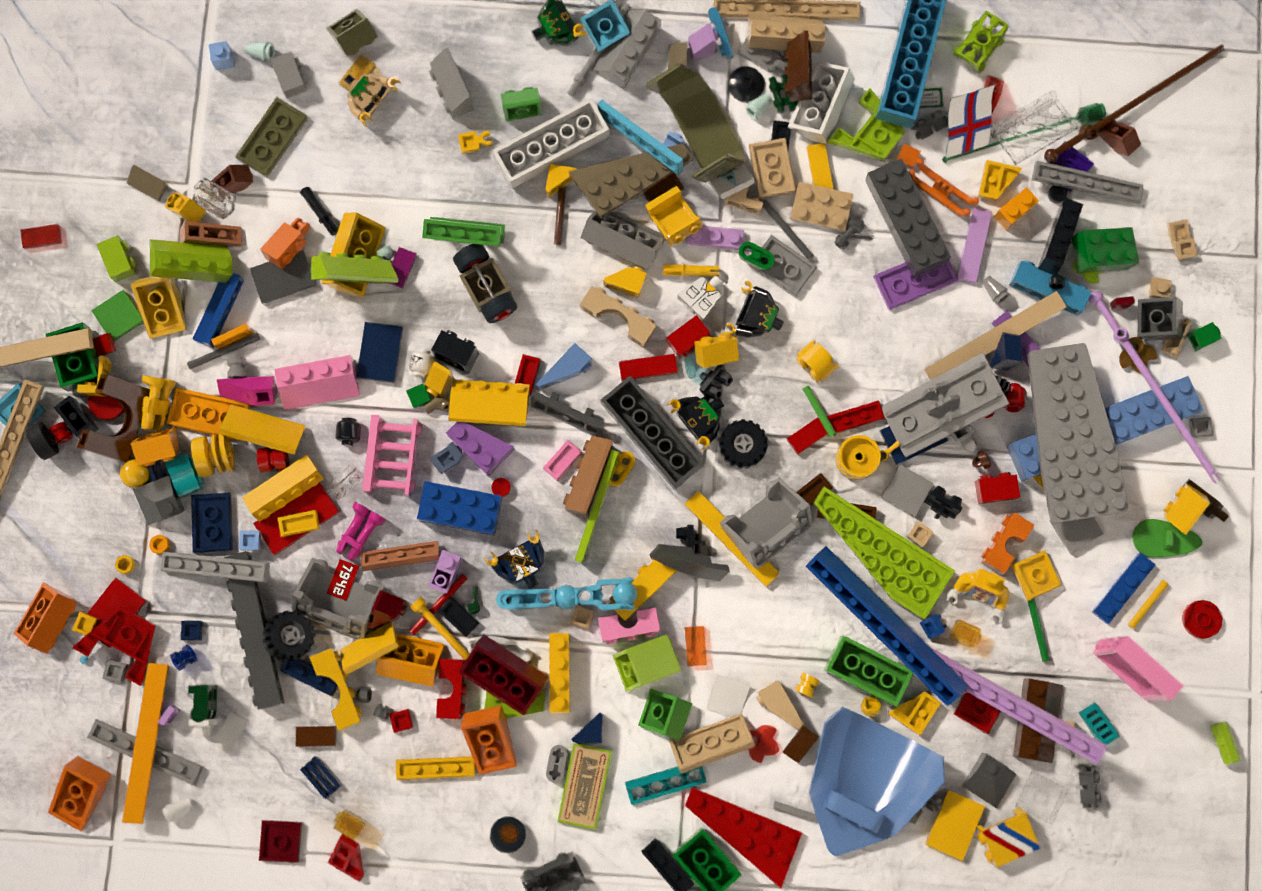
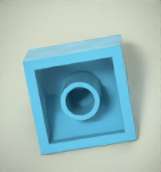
M615 0L608 1L580 18L598 52L631 33Z

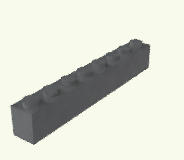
M248 551L224 557L253 561L251 553ZM228 578L227 588L229 592H232L233 597L231 606L237 615L235 625L237 630H240L241 638H239V642L246 655L243 658L246 668H249L250 673L248 683L250 687H253L254 695H252L253 704L255 707L257 706L258 710L285 704L275 657L269 655L271 652L269 650L266 651L265 647L267 645L262 640L265 638V635L262 634L266 629L265 625L267 622L258 582Z

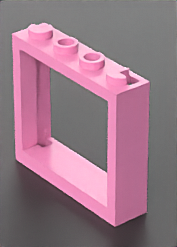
M1129 636L1105 638L1104 640L1101 638L1095 646L1096 649L1092 652L1145 701H1171L1184 687Z

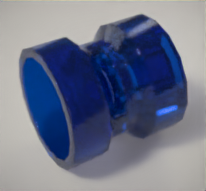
M188 644L182 647L181 651H175L170 654L171 661L178 671L185 669L186 665L198 661L195 652Z

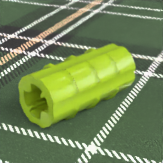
M1224 721L1211 725L1210 729L1224 765L1242 760L1228 722Z

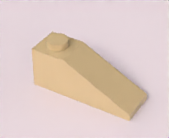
M779 680L757 691L759 696L756 699L761 707L765 706L767 710L796 730H799L802 725L804 726Z

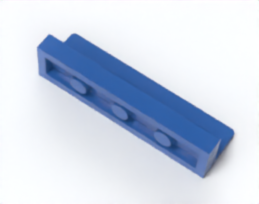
M233 273L227 283L218 282L193 336L194 341L214 348L211 339L220 335L245 281L240 275Z

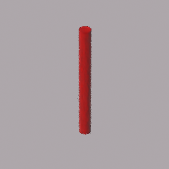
M462 573L451 585L448 593H444L431 606L429 611L435 615L468 578ZM422 616L409 631L415 636L428 620Z

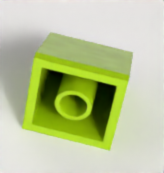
M667 634L612 655L626 692L681 671L680 661L675 656L673 643Z

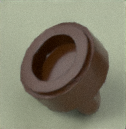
M985 450L977 452L978 457L972 461V466L975 468L983 466L986 470L992 466Z

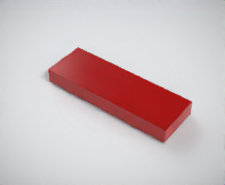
M675 354L619 361L621 381H624L629 376L633 379L678 373Z
M879 400L827 416L836 434L885 419Z

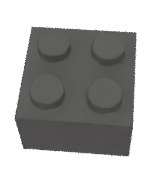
M1178 297L1138 299V338L1143 341L1182 339L1183 301Z

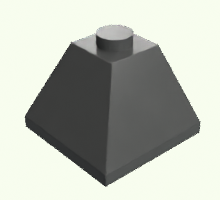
M170 475L133 489L148 525L185 511L175 491Z
M981 753L962 787L997 808L1017 774L989 754Z

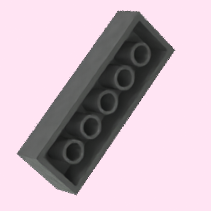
M902 158L868 172L865 182L912 277H918L948 264L951 255Z
M631 376L601 399V405L674 491L704 467L705 463Z

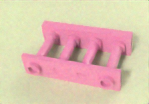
M371 414L362 491L373 493V489L377 487L405 490L407 497H411V492H415L416 482L413 481L416 449L418 436L422 434V424H419L418 419L413 418V425L384 423L379 415ZM385 430L412 433L411 444L382 442L379 439L380 432ZM381 449L409 452L408 463L380 461L377 458L378 451H381ZM379 468L407 471L406 482L379 480L375 477V471Z

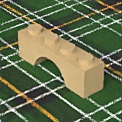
M591 286L580 303V309L594 318L607 313L621 316L629 328L628 339L644 348L656 330L655 321L647 316L645 318L640 316L639 312L631 306L627 308L619 298L615 296L611 298L606 295L607 292L601 287L595 288Z

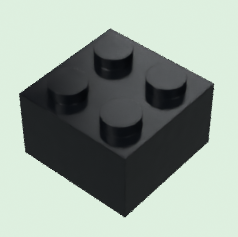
M441 330L431 349L435 358L469 374L479 356L475 343L467 338L464 340L458 338V335L453 331L447 330L445 332Z

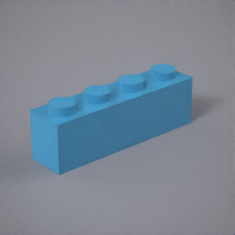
M1021 261L1017 265L1009 286L1041 300L1057 291L1067 306L1063 310L1077 316L1084 311L1092 292L1087 290L1086 286L1074 284L1064 277L1065 287L1063 289H1051L1049 287V280L1052 274L1038 269L1030 261Z

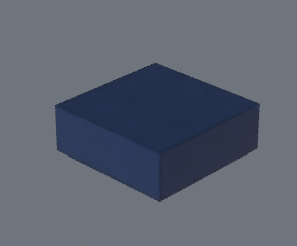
M181 621V640H202L203 621Z

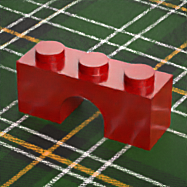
M439 659L438 678L451 681L453 693L448 698H437L436 718L462 719V715L466 711V704L462 702L463 695H466L467 684L464 683V676L458 673L465 662L463 659Z

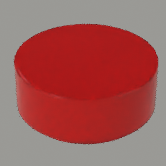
M497 478L493 481L491 489L494 495L506 497L511 491V485L507 479Z

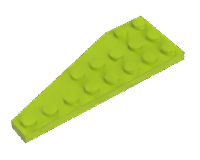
M823 487L813 502L816 508L890 599L925 620L955 570L834 492Z

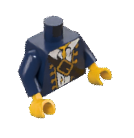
M535 529L536 536L531 537L528 532V541L499 557L490 552L493 559L488 561L484 557L485 562L492 567L499 577L508 582L515 581L519 583L524 580L528 589L539 585L534 574L541 571L540 567L544 562V549L538 530Z

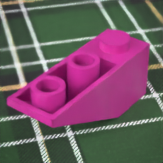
M274 376L216 380L220 397L255 406L275 404L277 387Z

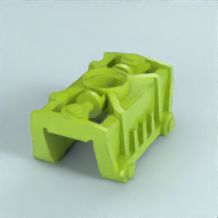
M987 10L979 20L972 23L971 31L961 45L955 47L952 51L953 56L956 58L960 57L971 66H974V70L980 73L985 70V64L996 48L1002 46L1005 42L1004 37L1009 28L1008 24ZM987 17H989L990 26H986L983 29V24ZM998 25L1003 26L999 33L992 34L993 28ZM984 35L987 38V42L980 43L977 37ZM973 44L971 46L972 51L962 54L968 45ZM981 50L982 56L976 63L974 62L975 52Z

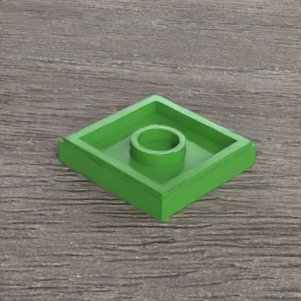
M125 290L120 291L91 310L104 331L111 333L114 342L144 323L140 312Z

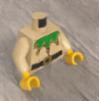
M349 74L343 83L351 88L347 94V103L351 114L360 120L364 127H367L365 121L368 119L373 121L371 115L390 93L389 87L394 91L398 90L394 85L396 83L401 84L399 79L377 74H363L357 80Z

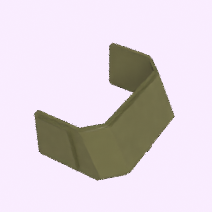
M681 63L675 64L647 83L646 88L660 94L670 107L701 167L700 171L692 175L693 179L706 183L745 162L743 149L739 143L741 141L730 122L732 119L730 114L725 113L717 95L713 94L711 88L698 71Z

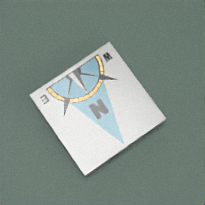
M742 164L708 181V183L721 199H725L753 185L755 180Z

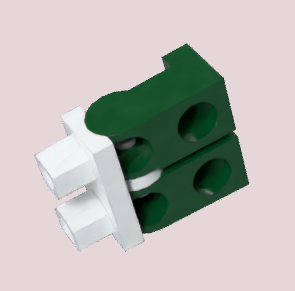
M217 685L188 686V694H193V708L190 712L191 720H189V726H194L193 737L211 736L212 725H216L218 722V718H215L217 713Z

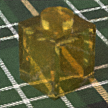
M960 619L955 620L948 638L965 646L974 647V645H978L982 635L979 633L981 629Z
M346 809L343 812L339 811L333 822L336 823L334 826L335 830L355 840L367 821Z

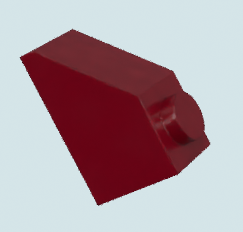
M380 590L370 613L372 614L373 621L369 620L367 627L376 629L389 622L398 620L400 616H404L408 606L405 605L407 601Z

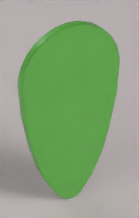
M1146 519L1140 522L1135 527L1132 536L1133 544L1137 551L1147 557H1170L1187 554L1201 547L1203 543L1202 539L1191 530L1184 534L1172 523L1157 519Z

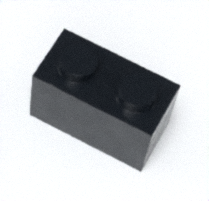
M68 396L54 407L77 438H80L83 429L94 432L99 429L78 400L71 396Z

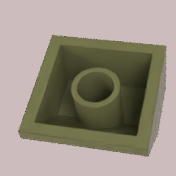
M355 9L326 28L347 57L355 55L360 48L372 44L374 39L378 37L369 20L358 9Z

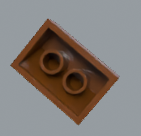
M804 31L789 41L788 50L784 51L785 62H788V66L784 68L785 78H788V83H785L784 87L785 95H789L790 102L812 100V48L809 32Z

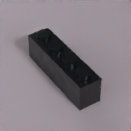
M1069 198L1064 199L1055 216L1038 269L1052 275L1057 274L1061 269L1083 207L1082 203Z

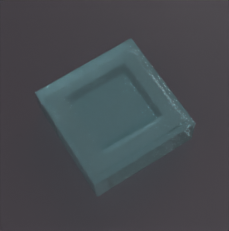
M692 356L685 357L684 365L689 379L695 378L696 371Z

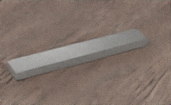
M1041 161L1034 163L1031 179L1037 182L1135 204L1141 203L1144 187L1143 184Z
M163 552L161 571L268 582L270 563Z
M96 719L87 738L129 757H133L136 736ZM156 745L153 767L189 784L196 785L204 766Z

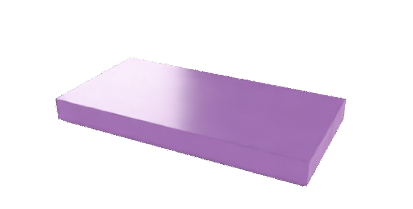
M906 262L873 276L888 311L958 282L950 262L915 278L912 277Z

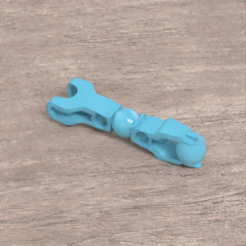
M631 577L601 579L596 582V585L581 588L562 585L558 589L554 588L552 590H503L498 593L496 602L500 608L507 610L549 608L552 606L568 610L576 605L580 606V603L583 605H595L604 611L633 610L636 608L633 603L637 598V590L632 584L634 579ZM616 585L612 595L617 604H603L602 598L604 595L601 591L603 586ZM584 591H589L590 599L584 602L581 599V594ZM550 593L551 601L545 604L542 599L543 595ZM509 597L512 598V601H511L510 604H508V602H507Z

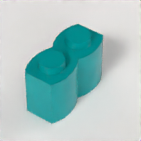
M184 453L173 460L165 462L178 497L183 498L203 490L202 484H204V479L199 477L193 458L189 453Z

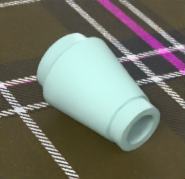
M269 42L247 43L245 52L247 55L268 61L274 57L275 48Z
M768 93L754 99L745 108L747 114L752 119L760 118L773 102V99Z

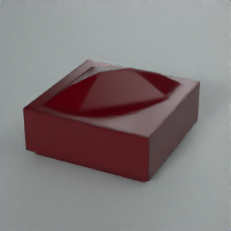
M1133 296L1115 298L1111 301L1110 308L1125 310L1135 303V299Z

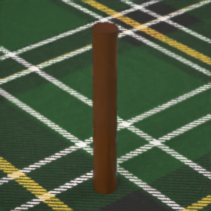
M558 189L554 234L555 245H561L565 189Z

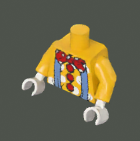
M979 568L973 572H965L959 577L954 585V589L948 590L947 601L949 598L954 597L953 604L958 603L959 592L988 605L996 606L997 608L992 611L990 619L992 621L994 616H998L1000 618L999 623H1001L1004 616L1003 610H1005L1010 592L1004 585V578L996 573Z

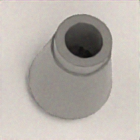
M991 276L983 280L982 284L993 302L996 301L999 304L1009 296L1008 289Z

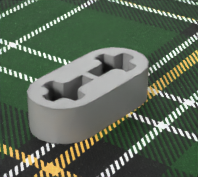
M562 745L554 746L549 753L546 777L552 783L561 781L564 776L567 750ZM558 748L564 753V757H560L559 763L555 762L556 756L553 755V751H557ZM555 765H558V772L561 775L557 776L556 779H552L553 776L549 772L554 770Z

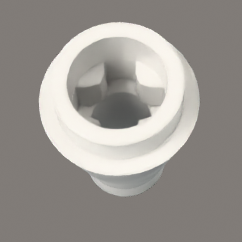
M190 798L167 804L162 809V812L168 823L172 821L175 823L193 809L194 806Z

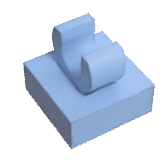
M240 530L239 550L260 551L261 531Z

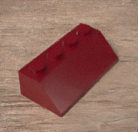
M485 634L475 644L458 672L523 716L549 678V676Z

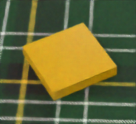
M1046 550L1011 565L1027 601L1062 586Z

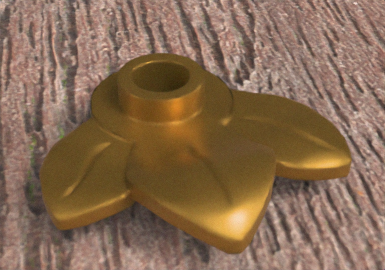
M1138 337L1128 339L1131 344H1136V352L1146 367L1148 360L1157 359L1155 349L1150 345L1144 344L1142 339ZM1124 349L1119 356L1121 368L1124 369L1131 366L1135 372L1141 374Z

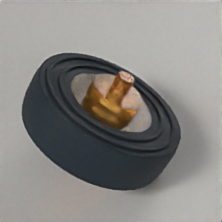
M502 817L491 827L490 841L499 852H516L525 842L526 831L524 825L514 817Z

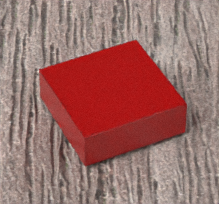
M105 333L93 339L98 357L117 351L111 333Z
M409 709L389 714L393 733L414 728Z

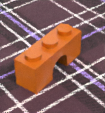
M1015 512L1010 514V516H1005L1001 523L1003 525L1000 532L996 531L991 539L993 544L990 548L987 547L981 555L983 557L981 563L999 575L1006 573L1015 558L1006 551V541L1012 538L1020 543L1024 542L1034 527L1033 523Z

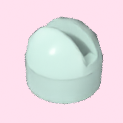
M390 245L377 251L378 256H383L382 260H389L393 257Z

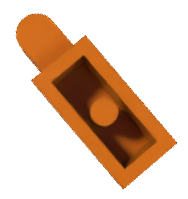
M299 217L291 225L284 222L260 249L265 259L283 269L307 243L304 236L309 231L310 224L304 223Z

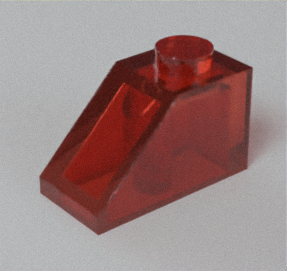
M987 74L982 88L995 85L991 100V114H993L1002 95L1005 81Z

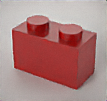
M696 315L667 336L666 342L679 359L683 356L687 358L694 352L695 341H700L703 337H710V331Z
M1010 472L1000 473L999 477H992L991 474L982 475L980 479L975 481L978 504L1020 498L1017 474L1011 475Z

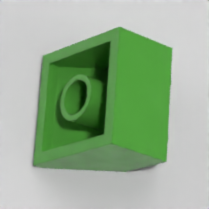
M526 87L521 91L508 90L501 94L505 121L542 115L538 88Z
M650 688L638 726L680 740L693 703Z

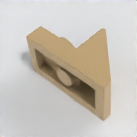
M749 187L725 198L724 202L726 205L760 215L763 206L759 199L746 197Z

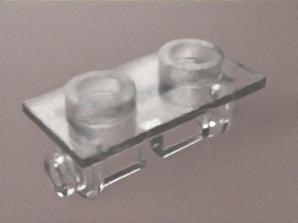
M354 464L349 465L339 474L343 478L341 481L335 477L326 485L327 488L324 490L335 502L343 498L350 489L359 484L364 478V475Z

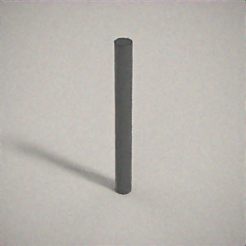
M765 199L762 202V207L808 260L814 257L813 253Z
M255 333L192 360L187 365L191 370L260 340V336L258 333Z

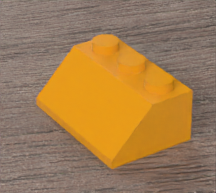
M396 633L399 647L377 659L376 675L433 687L438 674L439 659L442 657L444 643Z

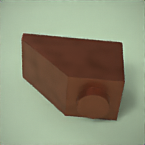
M1113 121L1099 130V136L1115 152L1129 157L1141 145L1134 127Z
M228 165L211 180L216 198L243 191L254 182L249 165Z

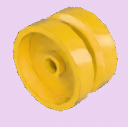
M855 435L846 439L838 448L835 456L836 467L839 472L852 480H861L870 476L879 466L881 459L880 449L876 442L863 435ZM859 455L861 460H857L855 456Z

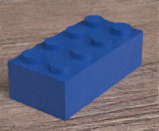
M425 481L417 520L495 536L503 498L500 495Z

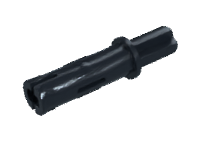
M304 187L300 191V195L319 218V223L325 226L330 235H336L339 227L332 219V214L328 213L310 187Z

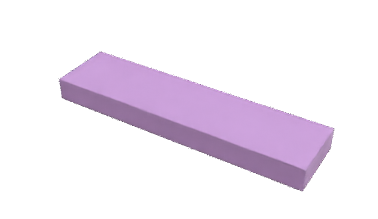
M976 207L972 210L958 270V280L974 284L977 281L992 211Z

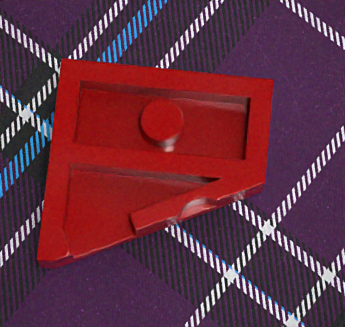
M342 833L327 863L360 882L364 877L360 844Z

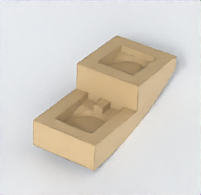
M1188 219L1167 223L1169 237L1177 260L1197 256L1194 237L1191 238Z

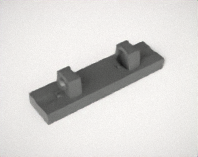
M535 391L532 396L531 407L596 437H600L605 423L593 418V409L587 408L585 413H582L558 402L560 396L558 393L553 392L549 398Z

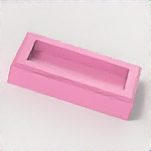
M567 440L543 469L558 481L582 454V451Z

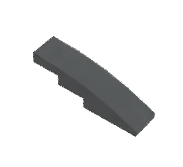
M658 544L649 554L650 558L667 567L702 579L721 581L730 572L728 565L712 563L710 556L695 555L690 547Z

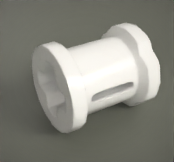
M1073 751L1071 752L1072 765L1086 764L1089 767L1095 765V763Z

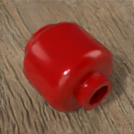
M1011 383L1006 397L1010 404L1004 407L1006 411L1016 413L1026 406L1027 390L1018 383Z

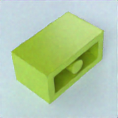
M117 235L96 244L108 275L114 282L137 274L135 271L137 265L134 258L129 256L128 250L130 248L126 240H122Z

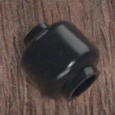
M342 418L336 424L335 439L340 441L343 446H353V443L360 440L361 424L354 418Z

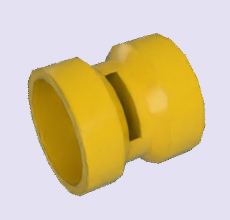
M802 672L801 682L796 685L795 691L813 698L815 694L814 688L819 685L820 680Z

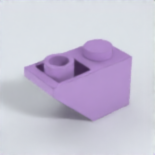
M711 23L688 37V47L693 61L714 55L718 35L716 30L712 29Z
M442 550L428 587L448 593L463 558Z

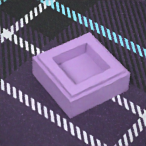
M169 705L158 723L163 726L170 725L179 713L180 708L175 705Z

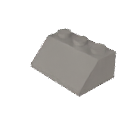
M445 48L430 62L432 70H429V74L432 80H436L439 85L436 89L440 98L444 97L446 101L443 105L447 114L451 113L452 117L456 118L474 109L470 95L450 50Z

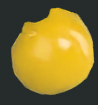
M131 459L122 465L119 476L122 483L127 487L138 488L146 484L149 480L150 472L148 467H144V464L137 465L136 459Z

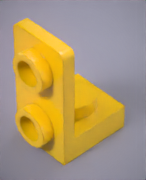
M100 356L97 383L85 382V385H78L77 392L83 396L106 397L95 393L100 375H108L111 371V362L107 357Z

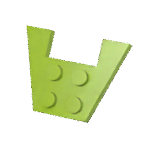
M869 88L858 104L872 113L870 118L855 137L838 127L827 143L883 162L902 138L905 131L899 125L875 119L880 99Z

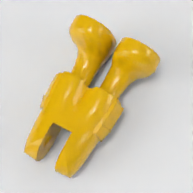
M142 375V382L150 387L149 397L145 396L143 399L141 427L145 430L161 431L170 406L168 397L171 390L175 387L176 381Z

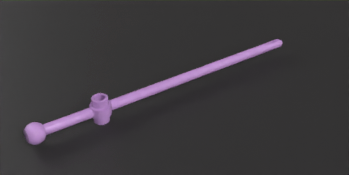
M1098 290L1091 292L1088 300L1091 304L1098 307L1114 331V341L1123 345L1212 482L1217 484L1212 474L1220 482V477L1128 340V331L1125 328H1120L1104 304L1103 294Z

